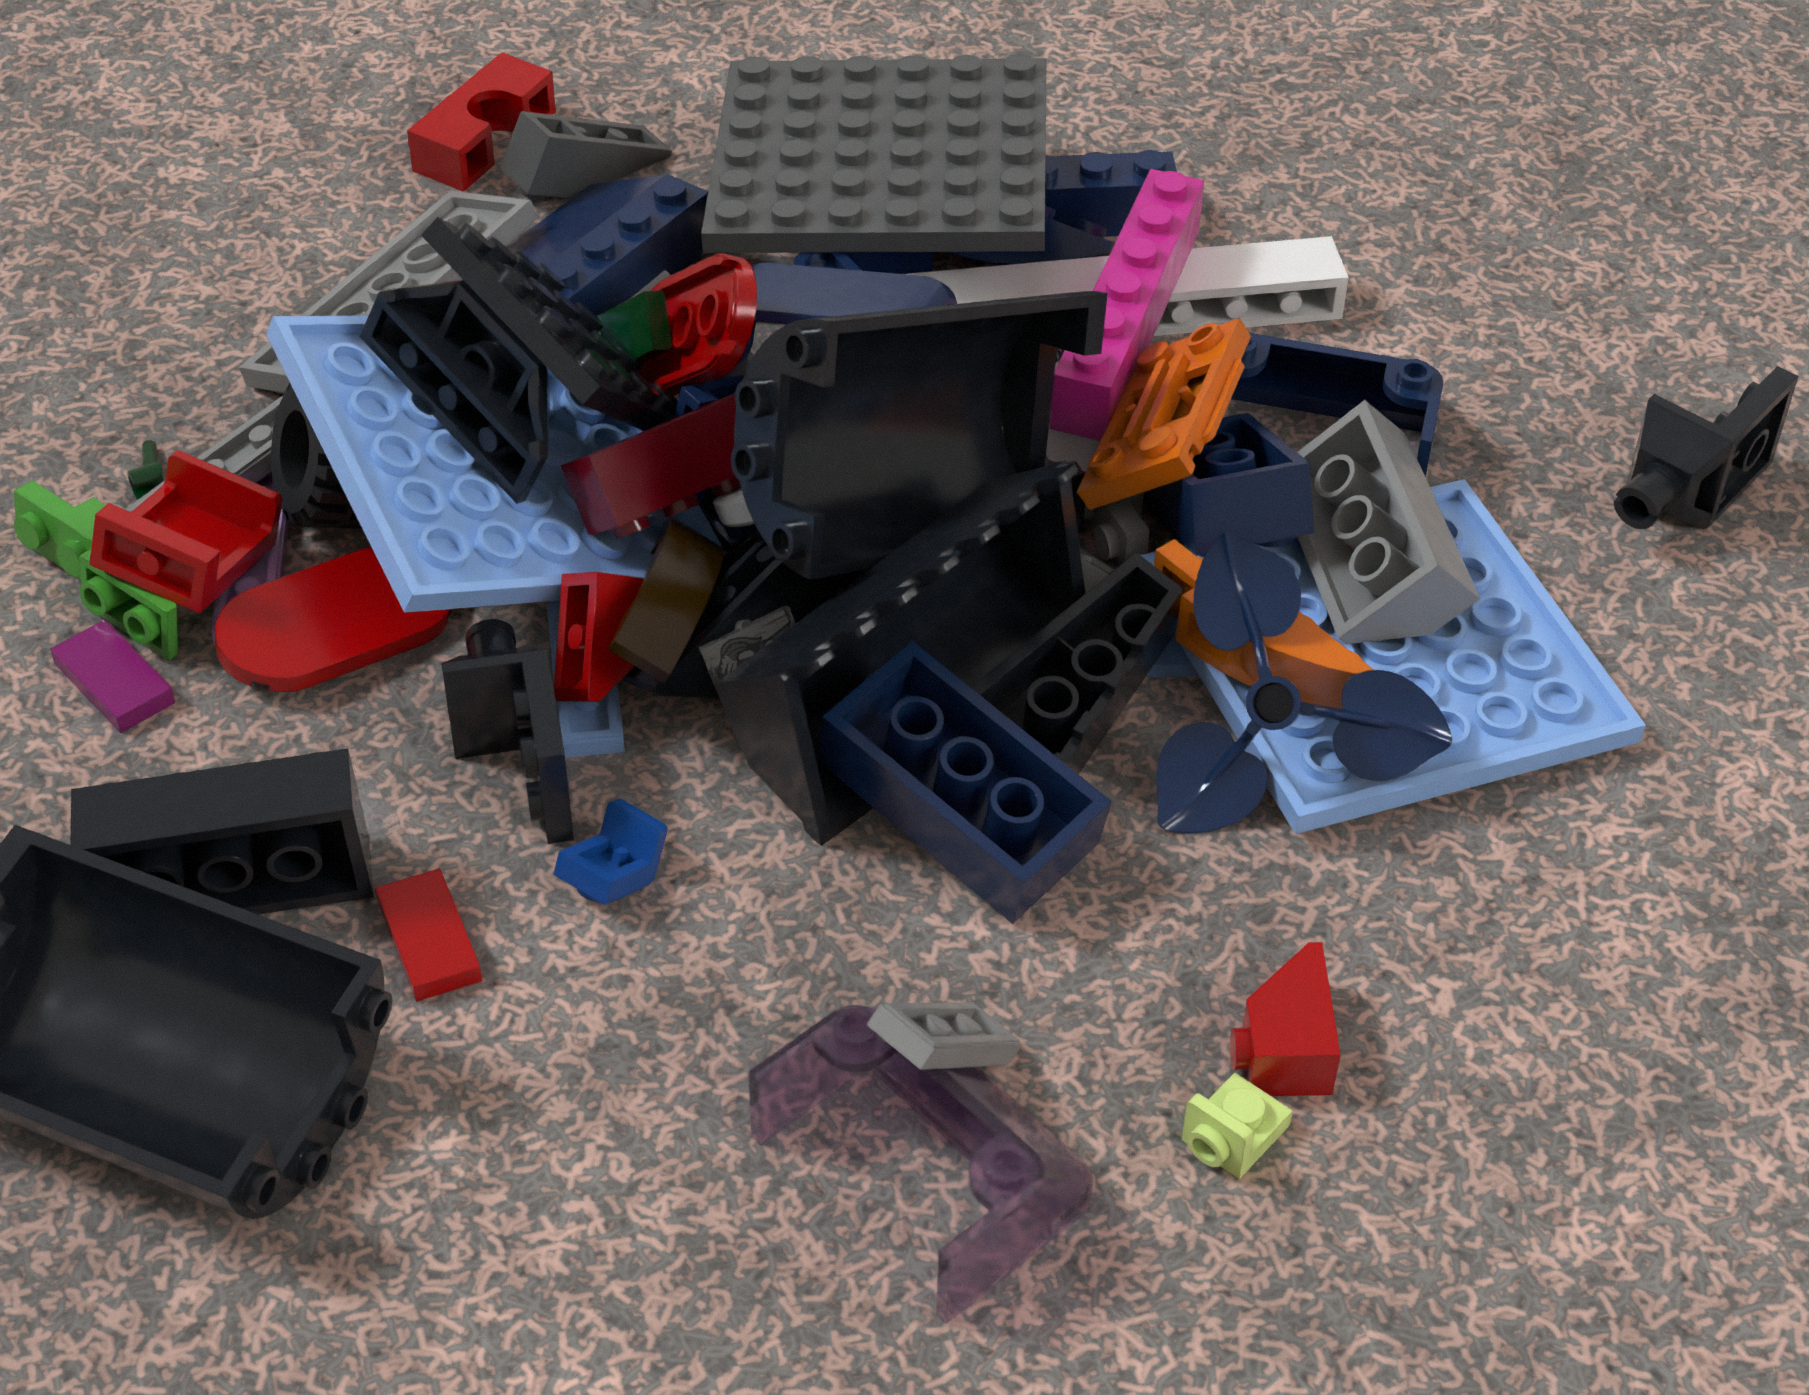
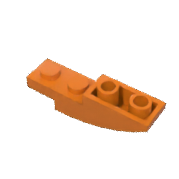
M1175 539L1156 549L1154 566L1183 588L1175 641L1201 660L1251 687L1260 679L1251 640L1238 649L1224 651L1213 646L1204 637L1196 622L1193 607L1194 589L1203 559L1195 556ZM1298 612L1292 626L1283 634L1273 637L1262 636L1272 675L1283 677L1293 682L1301 693L1302 702L1343 709L1342 690L1347 680L1355 674L1374 670L1359 655L1349 651L1322 630L1310 617L1303 615L1301 612Z

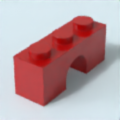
M501 52L407 130L412 171L464 192L495 165L492 131L513 133L521 111L550 115L556 112L553 72Z

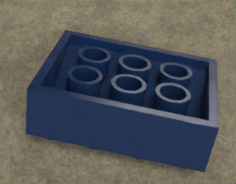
M668 174L591 184L521 235L515 243L507 246V248L512 253L515 250L520 251L536 266L539 263L547 266L566 285L561 294L574 305L577 302L582 303L598 316L629 300L664 270L673 275L684 270L704 254L701 232L708 191Z

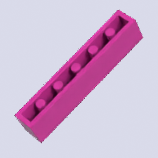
M1150 169L1093 291L1108 293L1101 354L1083 356L1064 350L1054 372L1050 429L1101 441L1135 370L1139 355L1150 345L1199 234L1204 180L1187 177L1174 171L1164 172Z

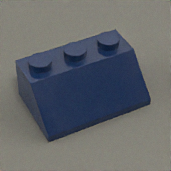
M1144 150L1138 153L1104 154L1091 152L1085 155H1046L1045 206L1056 210L1053 217L1054 221L1073 227L1076 218H1080L1107 228L1105 237L1119 236L1150 169L1177 172L1173 152Z

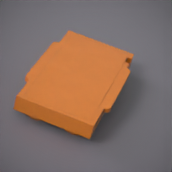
M1240 318L1219 326L1216 323L1205 324L1192 332L1189 337L1170 344L1166 341L1157 342L1146 348L1139 355L1135 370L1095 454L1088 462L1089 467L1077 490V493L1089 510L1192 475L1196 466L1192 460L1194 456L1201 454L1204 445L1215 437L1245 367L1241 359L1251 335Z

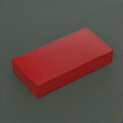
M440 868L375 887L378 905L416 1002L482 982L479 962Z

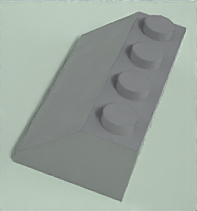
M1366 400L1362 401L1297 452L1310 463L1314 533L1297 537L1339 640L1345 644L1431 635L1480 600V596L1407 435Z

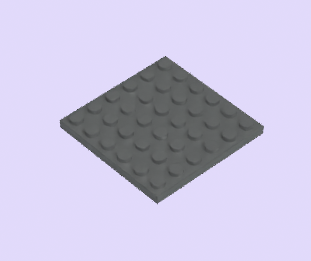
M1017 54L1006 59H980L973 55H961L953 59H926L922 56L911 55L899 60H874L867 56H855L847 60H820L816 57L805 56L794 61H768L761 57H749L741 61H730L701 232L703 253L1045 251L1046 58H1033L1028 55Z

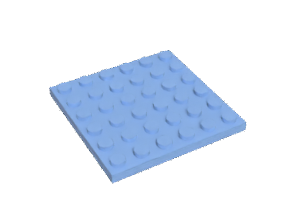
M273 316L266 335L404 613L560 601L562 574L603 572L645 577L654 556L651 554L652 548L663 523L668 518L665 517L662 508L647 514L650 522L649 527L625 537L615 539L612 529L588 535L561 469V465L638 434L642 430L582 405L548 369L551 398L548 458L527 499L516 504L359 337L368 316ZM699 505L672 515L722 546Z
M1465 479L1430 488L1480 596V600L1431 635L1352 644L1343 643L1337 637L1298 537H1294L1292 543L1282 547L1260 546L1285 561L1297 577L1301 589L1299 612L1310 617L1322 630L1349 651L1359 655L1374 670L1390 671L1402 675L1420 687L1439 707L1452 735V744L1448 749L1430 758L1410 773L1393 780L1372 781L1360 778L1349 772L1336 756L1333 747V734L1340 721L1300 714L1292 725L1284 729L1267 730L1262 728L1244 751L1258 757L1266 766L1268 772L1267 788L1295 834L1641 742L1646 724ZM1183 545L1190 552H1192L1186 545ZM1156 552L1141 555L1154 566ZM1181 645L1238 739L1251 721L1246 709V697L1251 687L1226 675Z

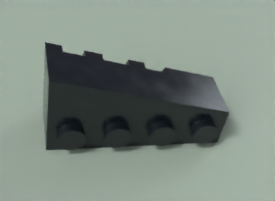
M1136 552L972 685L971 688L1079 775L1174 636L1183 588Z

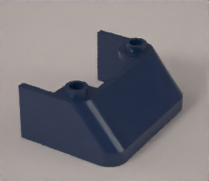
M777 263L755 264L752 268L757 284V306L749 342L735 368L727 375L716 380L745 375L747 357L753 345L756 323L784 326L804 319L957 304L955 294L944 283L927 276Z
M1250 333L1251 338L1241 359L1245 367L1231 399L1342 418L1362 401L1366 400L1398 428L1422 432L1417 460L1426 477L1443 389V377L1437 369L1418 359H1402Z

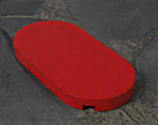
M718 253L661 280L651 289V291H663L665 294L672 347L671 350L642 363L643 366L637 373L651 385L655 381L658 382L673 396L680 394L681 388L684 386L699 383L706 384L730 373L740 361L751 336L757 306V284L754 270L751 264L744 258Z
M368 547L256 586L236 595L222 608L218 615L215 626V649L222 667L237 681L251 687L252 681L268 685V691L294 692L315 686L432 641L441 634L448 624V617L451 615L452 609L404 613L372 547Z

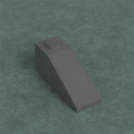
M521 111L500 169L517 184V191L530 199L544 201L547 196L572 198L591 184L615 181L670 157L672 150L642 125Z

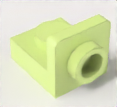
M1234 1072L1209 1099L1197 1093L1187 1102L1181 1140L1188 1144L1191 1152L1204 1164L1210 1167L1221 1166L1240 1179L1290 1126L1293 1111Z

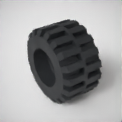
M289 383L276 413L271 443L272 478L275 492L281 494L283 498L282 513L294 526L362 529Z

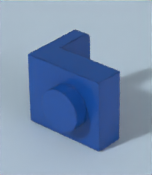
M619 798L611 801L607 805L600 834L559 851L553 875L577 888V892L590 901L604 905L612 903L648 886L654 880L668 828L663 822Z

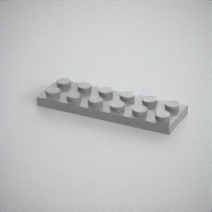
M450 190L301 316H369L380 291L463 280L421 236L433 221L439 217L458 228L466 222L487 240L492 236L507 247L515 243L519 239L520 233L537 220L533 204L529 199ZM270 342L239 367L247 387L284 393L290 383Z

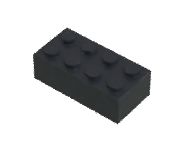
M348 748L71 789L70 845L260 915L374 897L369 834Z

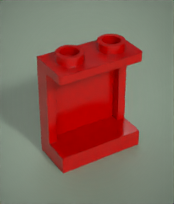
M177 450L168 457L164 484L133 511L129 512L108 503L95 514L89 565L197 613H202L276 545L283 498L281 494Z

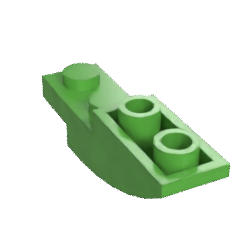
M33 480L13 490L16 518L14 520V528L17 539L27 548L37 551L63 568L70 576L80 579L82 604L91 613L103 617L130 635L135 642L147 646L168 661L178 656L176 603L89 565L95 514L105 505L92 497L74 507Z

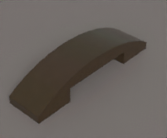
M669 516L663 523L652 548L651 554L654 556L638 593L622 616L608 650L662 683H665L686 647L711 595L723 563L724 548L675 517Z

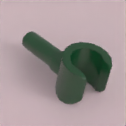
M147 440L142 444L143 466L127 471L132 492L137 500L164 481L162 475L163 468L157 458V445L151 440Z

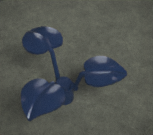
M1225 531L1217 537L1202 560L1195 583L1193 607L1200 631L1216 648L1231 651L1244 646L1251 640L1258 668L1257 672L1260 678L1251 686L1246 697V709L1251 721L1236 742L1227 729L1211 722L1186 725L1177 730L1167 740L1158 758L1156 770L1158 795L1157 822L1162 829L1180 833L1209 832L1234 824L1251 813L1260 803L1266 791L1268 772L1266 766L1258 757L1244 750L1262 728L1267 730L1284 729L1292 725L1300 714L1340 721L1333 734V747L1336 756L1349 772L1367 780L1386 781L1404 776L1451 746V731L1439 707L1420 687L1402 675L1384 670H1368L1353 675L1347 680L1342 690L1343 709L1302 702L1301 693L1293 682L1283 677L1273 676L1262 636H1278L1292 626L1301 606L1299 581L1288 564L1276 554L1230 531Z

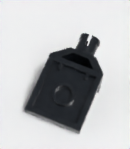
M1777 366L1760 384L1755 382L1749 384L1743 392L1737 407L1730 414L1725 411L1721 412L1713 423L1653 394L1647 402L1627 483L1615 495L1617 498L1614 500V508L1620 519L1633 528L1647 529L1653 526L1658 521L1659 516L1665 511L1680 520L1702 529L1709 528L1773 462L1799 376Z
M498 619L480 621L471 626L466 632L465 640L468 655H460L441 663L455 759L520 750L523 774L525 773L526 778L537 776V781L526 783L531 822L544 820L548 844L573 841L565 753L547 649L534 647L516 648L515 631L509 623Z

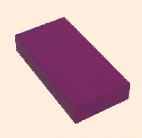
M105 619L50 648L54 664L119 733L128 730L175 703L172 687Z

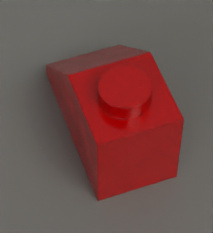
M603 572L562 574L554 675L556 701L599 702L634 667L628 661L609 651L608 648L622 616L634 601L644 578Z
M1308 942L1248 997L1242 1028L1231 1029L1230 1056L1232 1069L1234 1071L1244 1070L1246 1080L1270 1096L1333 1095L1341 1054L1322 942Z

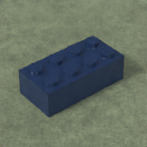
M911 641L822 718L816 760L1012 924L1099 844L1112 801L914 641Z

